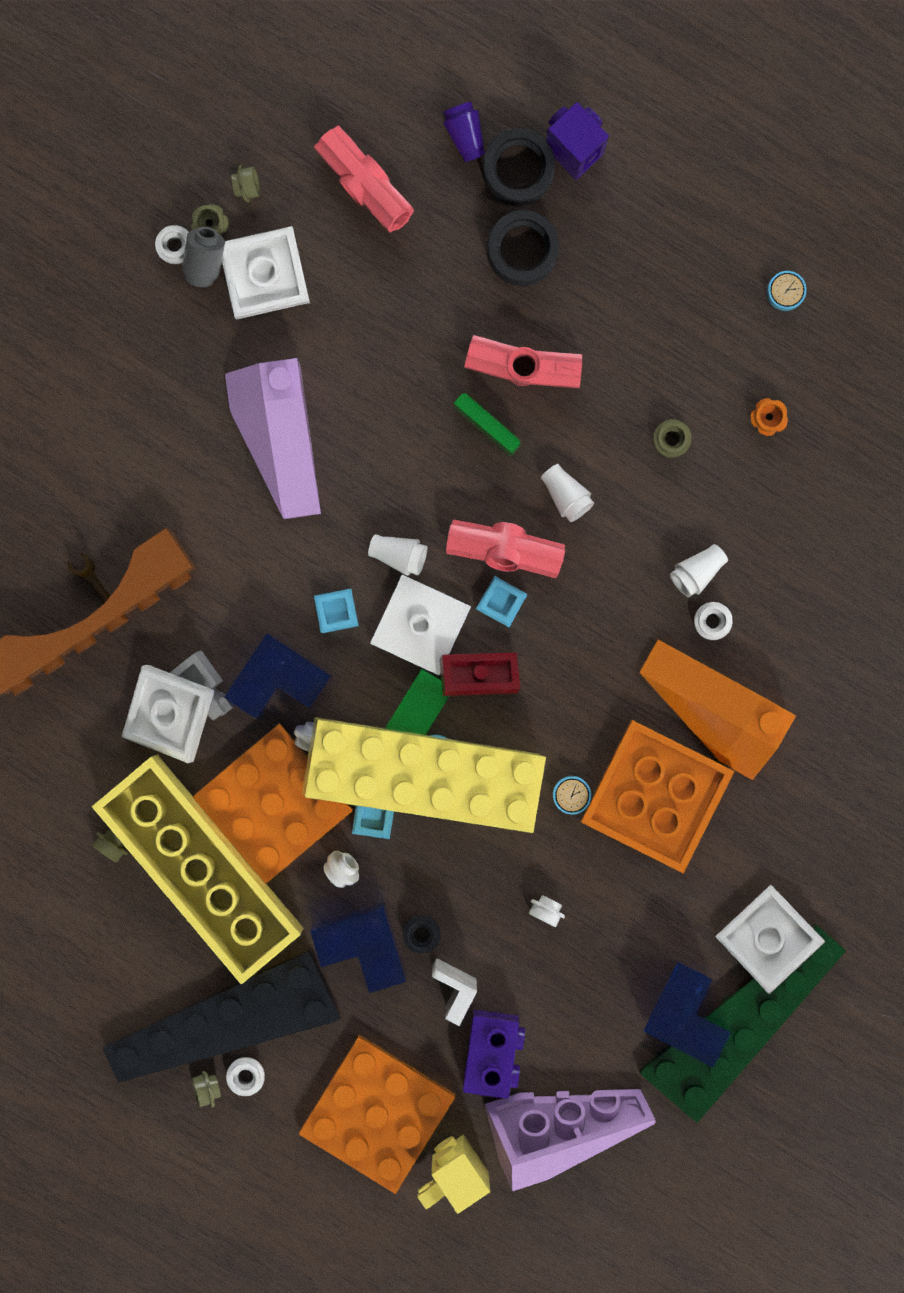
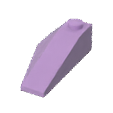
M298 359L258 363L226 373L225 379L230 412L283 519L321 514L301 365Z
M640 1089L595 1090L592 1095L570 1096L569 1091L556 1092V1096L534 1097V1092H526L509 1096V1099L502 1098L485 1104L498 1159L512 1191L546 1181L655 1124V1118Z

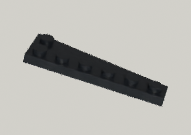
M309 949L250 977L243 984L237 983L119 1038L105 1045L102 1049L119 1083L341 1020V1015Z

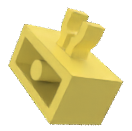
M464 1134L456 1140L451 1136L434 1148L436 1153L432 1155L431 1173L434 1180L420 1187L417 1197L424 1208L428 1209L446 1196L458 1214L490 1193L489 1172Z

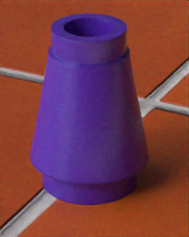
M467 102L444 111L443 114L446 121L443 122V125L463 157L464 163L484 156L485 151L483 148L484 143L478 109L474 110L472 102Z

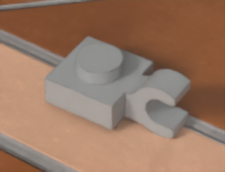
M201 650L191 655L170 672L173 675L215 690L208 711V716L213 721L234 708L230 698L225 693L216 689V686L223 682V680Z

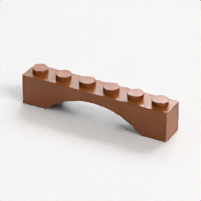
M165 528L134 549L129 567L118 588L88 618L67 629L47 635H5L0 639V695L9 694L10 692L14 696L21 694L34 684L31 678L42 671L48 675L65 664L63 657L74 649L77 654L82 653L97 642L94 637L106 628L109 633L115 631L129 621L126 617L128 613L137 607L141 612L148 609L160 600L157 595L169 586L172 590H176L190 581L192 577L189 573L196 569L173 532Z

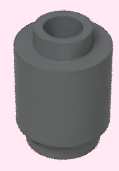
M199 227L187 234L182 271L185 280L193 286H211L214 280L219 277L225 240L216 230L209 227Z

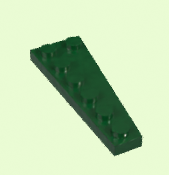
M816 924L812 928L825 943L770 994L751 976V979L735 993L728 995L717 1008L706 1017L703 1016L692 1025L693 1027L677 1041L674 1040L639 1070V1073L696 1123L699 1122L846 952L844 948Z

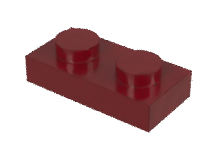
M517 652L442 655L439 659L443 696L518 693L520 690Z

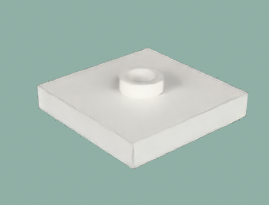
M292 226L225 241L222 264L235 319L310 303Z
M402 575L370 644L440 675L439 659L442 655L450 653L471 606Z
M143 665L121 737L183 762H194L215 690L153 666Z
M772 885L764 890L715 936L769 994L825 943L818 933Z

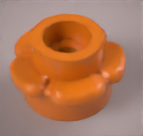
M762 399L757 402L756 409L751 412V423L754 427L758 428L760 434L772 436L777 431H783L787 426V408L779 400ZM769 413L773 416L771 421L766 419V415Z

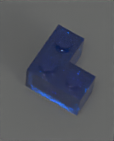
M267 633L224 698L255 719L261 717L279 689L308 708H311L334 675L274 635Z
M385 902L312 925L310 933L321 967L358 956L369 993L406 982L407 972Z
M677 962L644 1032L715 1068L732 1033L698 1016L714 980Z

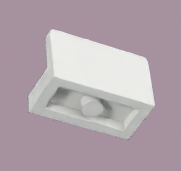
M436 958L432 966V977L454 988L446 1004L445 1019L460 1026L477 993L476 978Z

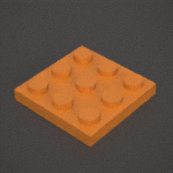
M630 720L580 822L684 874L735 771Z
M281 723L193 796L194 800L265 884L354 810L350 804L304 797L302 789L308 755L303 749L295 745V739Z
M358 1035L300 1129L299 1135L396 1194L455 1099V1093L363 1036Z

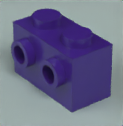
M578 102L569 110L563 106L548 121L550 127L546 131V141L553 150L554 158L577 180L604 155L609 135L600 127L603 125V122L590 107L583 109Z
M473 1009L463 1079L464 1093L509 1099L510 1087H518L520 1065L514 1064L515 1050H523L525 1027H519L517 1015Z

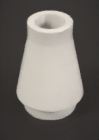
M559 464L552 466L541 476L561 517L566 516L570 522L583 516L594 505L590 498L591 492L567 474Z
M376 534L373 536L368 550V556L384 562L407 576L410 573L420 574L427 555V546L420 544L419 539L383 537Z
M713 544L708 549L676 564L675 570L670 573V577L678 590L686 597H690L694 593L699 595L719 569L728 562V558L719 546Z

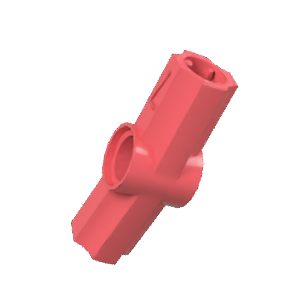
M339 125L326 132L314 148L339 176V182L347 193L360 206L364 204L389 233L402 228L409 221L414 210L391 185L390 179L384 170L370 155L367 154L365 156Z
M473 335L464 368L509 380L518 386L542 385L580 388L582 354L535 351L531 348H518ZM519 358H527L533 363L534 371L528 376H520L514 371L513 363Z
M453 520L448 533L446 554L483 560L488 566L500 571L510 572L522 569L557 578L564 559L565 545L527 535L522 527L512 523L499 522L491 527Z

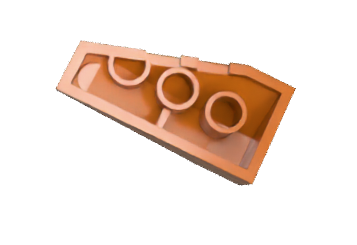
M660 640L656 641L639 671L642 677L676 712L719 762L751 780L756 777L778 749L796 715Z

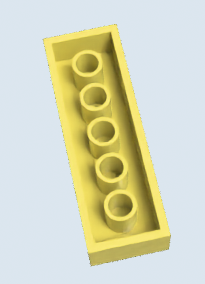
M315 717L302 794L306 798L533 833L546 757L538 753Z
M158 754L150 757L92 806L240 984H243L301 935L304 929L270 887L263 882Z

